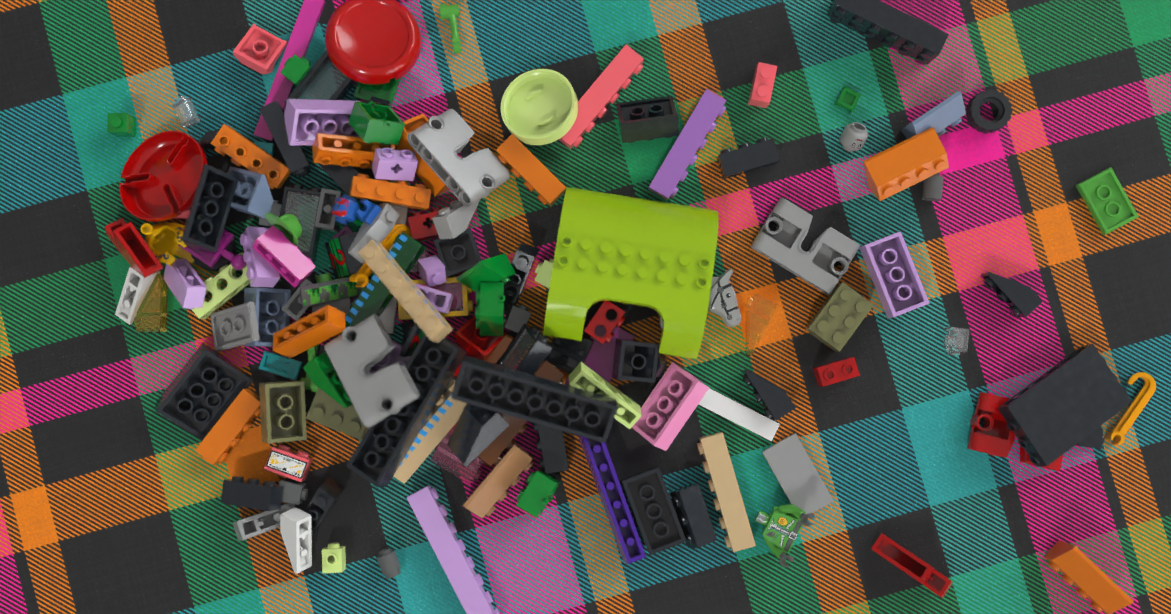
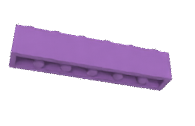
M708 89L705 90L648 188L649 191L668 201L669 197L674 198L679 190L676 187L679 180L683 182L688 174L686 168L689 164L693 166L698 157L695 154L698 148L702 150L707 142L706 134L708 132L712 133L717 125L714 122L716 117H721L727 108L724 106L726 102L724 98Z

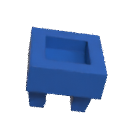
M362 198L360 202L364 207L361 210L355 209L356 218L361 222L371 225L381 211V208Z

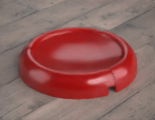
M347 0L333 12L327 23L325 46L331 62L348 78L364 84L390 83L389 79L395 77L397 80L415 65L421 50V33L412 13L396 0Z
M181 131L161 132L142 142L132 152L121 173V178L125 179V183H120L119 191L125 208L135 217L150 222L167 221L188 210L192 205L203 166L207 164L205 153L200 144L193 137Z

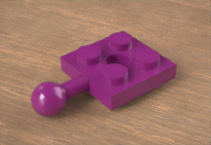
M225 229L223 230L217 253L202 252L189 246L183 248L211 268L214 267L221 256L231 261L232 267L236 270H242L247 265L244 262L243 255H234L227 250L235 236Z

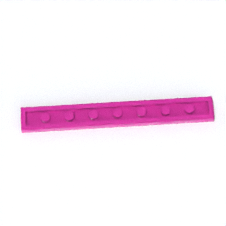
M304 0L265 105L278 101L285 112V101L292 93L294 84L280 72L288 58H292L294 55L299 58L306 56L326 3L325 0ZM261 114L254 135L273 142L274 138Z

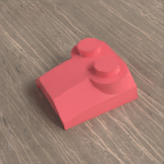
M253 24L234 49L233 55L249 68L261 74H269L274 70V63L287 45V41Z

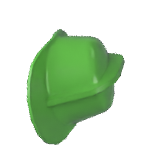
M266 213L265 218L270 225L281 230L291 243L298 246L297 240L302 234V227L296 216L285 214L277 217L271 213Z

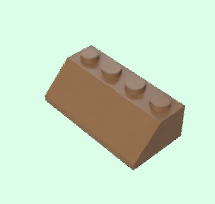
M516 442L463 506L481 518L485 515L489 517L496 509L493 505L498 500L502 502L507 496L508 492L506 490L509 486L512 485L514 487L521 479L519 477L520 473L523 470L527 472L534 464L531 461L533 456Z

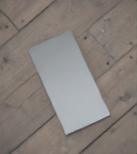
M796 433L761 451L790 504L799 507L808 514L833 502L830 493Z

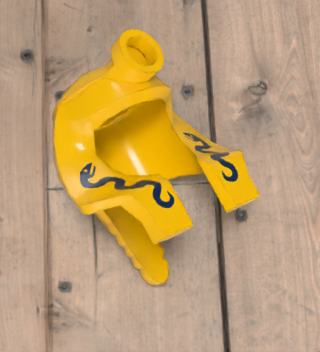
M162 222L155 225L145 223L141 226V232L146 235V244L160 264L166 263L172 266L176 261L175 256L187 259L188 262L195 261L191 254L183 249L187 246L181 240L185 225Z

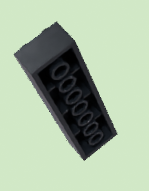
M424 334L405 366L419 391L420 397L402 407L397 414H391L368 428L346 466L374 486L387 487L467 351L447 338L442 339L438 343L430 340ZM391 400L387 403L388 410L392 407Z
M467 355L463 356L451 397L454 400L603 443L607 440L618 408L616 399Z

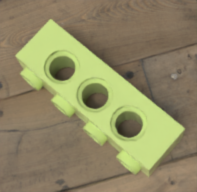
M227 264L219 269V274L214 278L210 277L204 281L207 288L203 307L192 309L199 319L208 318L250 284V280L247 278V265L242 269L243 273L240 277L236 276V269L231 264ZM223 280L227 281V287L225 289L221 288V282ZM208 292H211L212 299L208 302L206 300V294Z
M582 362L569 375L570 386L616 399L618 408L614 418L628 429L642 416L641 407Z

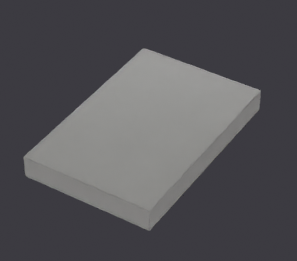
M247 302L211 314L215 352L260 340L255 302Z

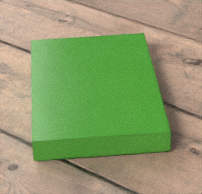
M1111 167L1076 185L1102 235H1106L1139 217Z

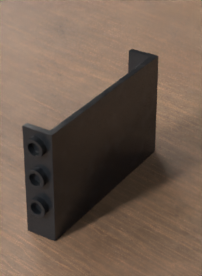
M1088 344L1079 347L1000 405L998 410L1006 420L1008 428L1018 438L1020 446L1028 453L1030 461L1036 467L1050 465L1132 401L1094 344Z

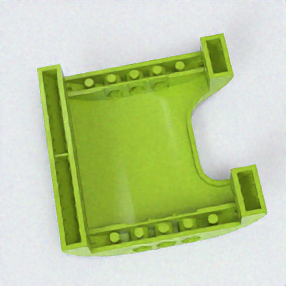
M567 187L553 261L543 335L582 341L587 311L593 304L609 300L655 309L660 314L663 322L659 354L697 359L703 338L711 292L718 237V211Z

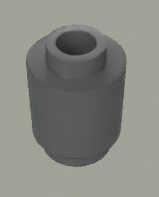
M386 548L379 551V555L376 558L381 572L385 575L386 579L399 575L401 573V565L395 550Z

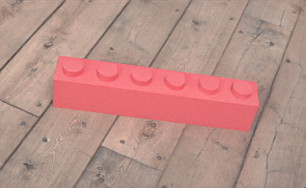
M625 45L578 101V115L573 126L558 140L569 149H572L573 146L578 147L583 140V134L585 132L589 133L595 126L594 121L598 117L601 119L608 110L606 107L609 103L613 104L620 96L618 94L622 88L625 90L632 80L630 78L634 74L638 75L643 69L644 58L628 45Z

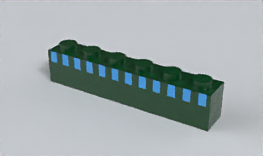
M403 232L395 238L394 246L388 253L408 275L427 247ZM374 271L372 279L365 287H362L361 295L350 305L351 310L345 315L346 328L356 326L373 314L380 317L394 296ZM356 333L352 336L353 341L356 339Z

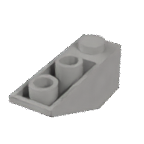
M455 200L450 203L451 206L439 210V214L432 218L439 238L453 239L467 229L480 200L470 207H466L459 200Z

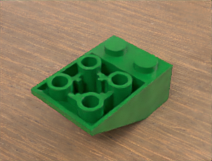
M327 352L315 357L303 367L312 382L345 409L353 405Z

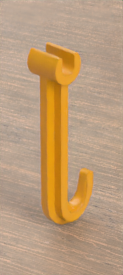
M396 224L380 244L388 251L399 234L404 232L412 237L411 230L404 224ZM364 262L357 273L350 276L349 282H357L359 280L356 287H365L373 270Z
M1138 372L1128 379L1127 384L1131 385L1138 378H1142L1144 385L1113 430L1105 435V440H1113L1115 437L1112 445L1124 443L1125 434L1154 394L1156 382L1150 374Z

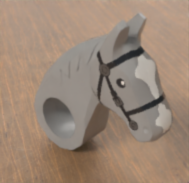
M732 269L727 270L719 277H712L708 310L720 316L727 327H735L742 320L736 294L729 280L734 272ZM659 315V326L663 331V322Z

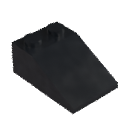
M467 404L447 445L463 465L467 467L509 424L496 411Z

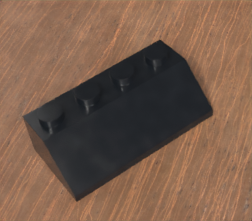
M204 164L181 238L187 246L202 252L217 253L239 180L238 178Z

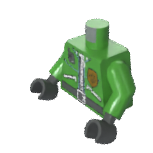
M793 504L780 505L779 507L774 506L770 514L759 510L755 518L756 522L764 525L762 528L763 539L770 550L780 559V564L783 567H789L786 563V558L790 562H794L793 556L785 554L786 552L789 553L802 526L813 525L808 521V518H815L813 513L806 514L804 510Z

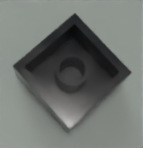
M471 228L466 229L453 239L439 238L434 240L440 261L445 266L447 278L459 276L482 261Z

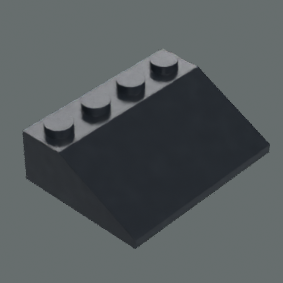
M203 343L155 403V409L159 414L203 440L242 389L248 388L254 380L220 353L215 352V350Z

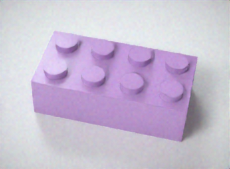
M901 231L860 247L887 318H893L929 304Z

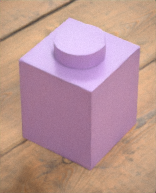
M436 255L418 260L420 277L428 287L447 282L445 266Z

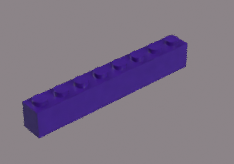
M578 435L623 562L630 564L645 558L644 549L606 444Z

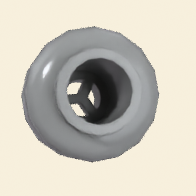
M858 122L847 124L840 136V143L843 145V148L849 152L861 150L868 138L866 127Z

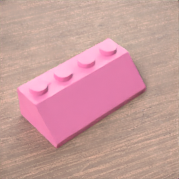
M672 362L641 407L642 416L632 428L651 444L666 451L709 387Z

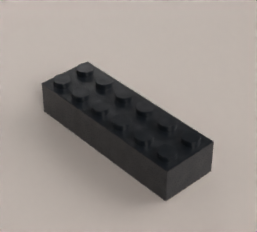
M834 0L826 15L830 17L831 21L842 23L851 31H859L866 38L875 39L881 42V45L884 47H892L898 50L899 54L910 56L917 63L928 65L940 54L949 35L880 0Z

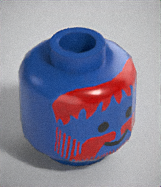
M345 194L342 197H337L331 211L332 215L336 217L335 221L344 225L347 222H354L357 217L355 209H360V205L357 203L358 200Z

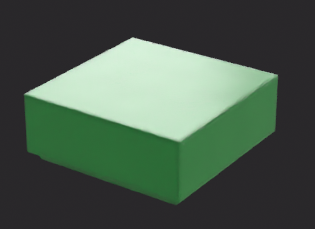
M844 86L835 105L852 113L861 94Z

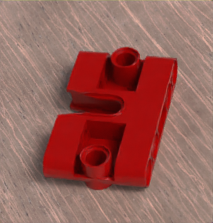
M979 392L975 414L970 419L971 432L967 449L1007 458L1016 435L1008 428L1007 422L998 410V407L1009 400V398ZM981 417L985 420L983 427L979 425ZM1020 446V462L1034 465L1030 461L1026 450ZM1063 455L1050 465L1041 467L1060 471Z

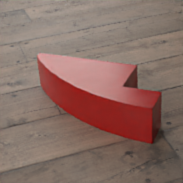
M121 218L104 226L106 235L117 250L144 278L163 269V266L132 222L126 224L124 219Z
M882 533L871 548V550L941 598L945 596L953 584V581Z

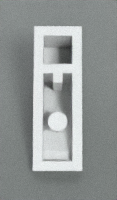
M130 266L115 315L126 323L132 324L154 291L161 271H157L144 278Z
M294 507L280 514V532L294 573L298 574L312 566L311 515Z

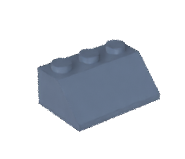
M959 90L901 130L904 136L909 139L933 127L939 137L947 132L945 129L947 126L951 125L953 128L962 122L961 117L966 114L962 93Z
M230 166L227 174L239 179L230 208L266 219L265 214L270 213L273 203L266 176Z
M258 287L244 288V303L255 302L260 340L243 346L273 347V334L290 325V316L281 309L291 298V290Z

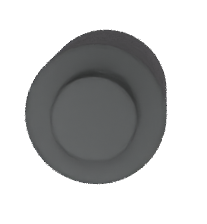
M940 173L924 180L922 200L942 201L944 177L940 176Z

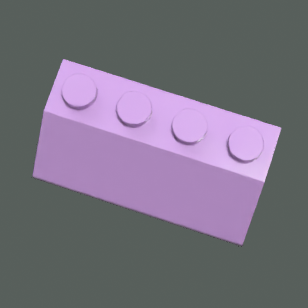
M287 99L284 119L289 145H313L318 133L361 138L349 123L355 101Z

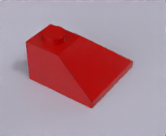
M476 315L454 334L459 346L467 351V356L484 361L488 359L497 345L507 335L504 332L503 336H480V329H476Z

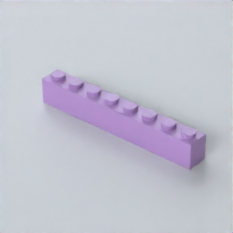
M428 485L409 495L407 500L466 614H500L497 608L494 609L491 604L493 599L488 591L485 592L482 586L484 584L480 574L476 575L473 569L475 565L472 558L466 556L464 552L466 547L461 539L458 540L455 534L457 532L453 522L449 523L446 517L448 512L445 506H440L437 500L439 495L436 489Z

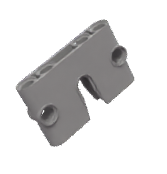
M448 109L438 116H432L427 123L407 135V139L413 149L464 206L470 207L481 198H486L490 192L508 181L510 174L489 148L474 152L466 158H461L457 155L470 141L469 139L475 132L454 109Z
M780 198L750 247L823 293L831 295L842 275L848 270V266L860 245L830 227L813 242L807 252L803 251L801 243L808 233L813 216L790 201ZM769 222L776 223V231H771L768 228ZM836 261L842 265L840 272L834 269Z
M376 314L371 315L354 327H347L340 336L325 344V350L362 423L367 428L372 427L391 414H397L402 407L420 397L419 391L405 365L400 366L397 363L382 368L370 375V368L382 361L395 348L381 319ZM356 333V339L353 341L352 336ZM391 400L392 407L388 410L387 403Z

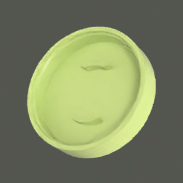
M535 69L521 74L507 87L501 100V116L511 134L519 141L530 145H545L560 139L571 129L578 115V99L571 83L565 76L550 69Z

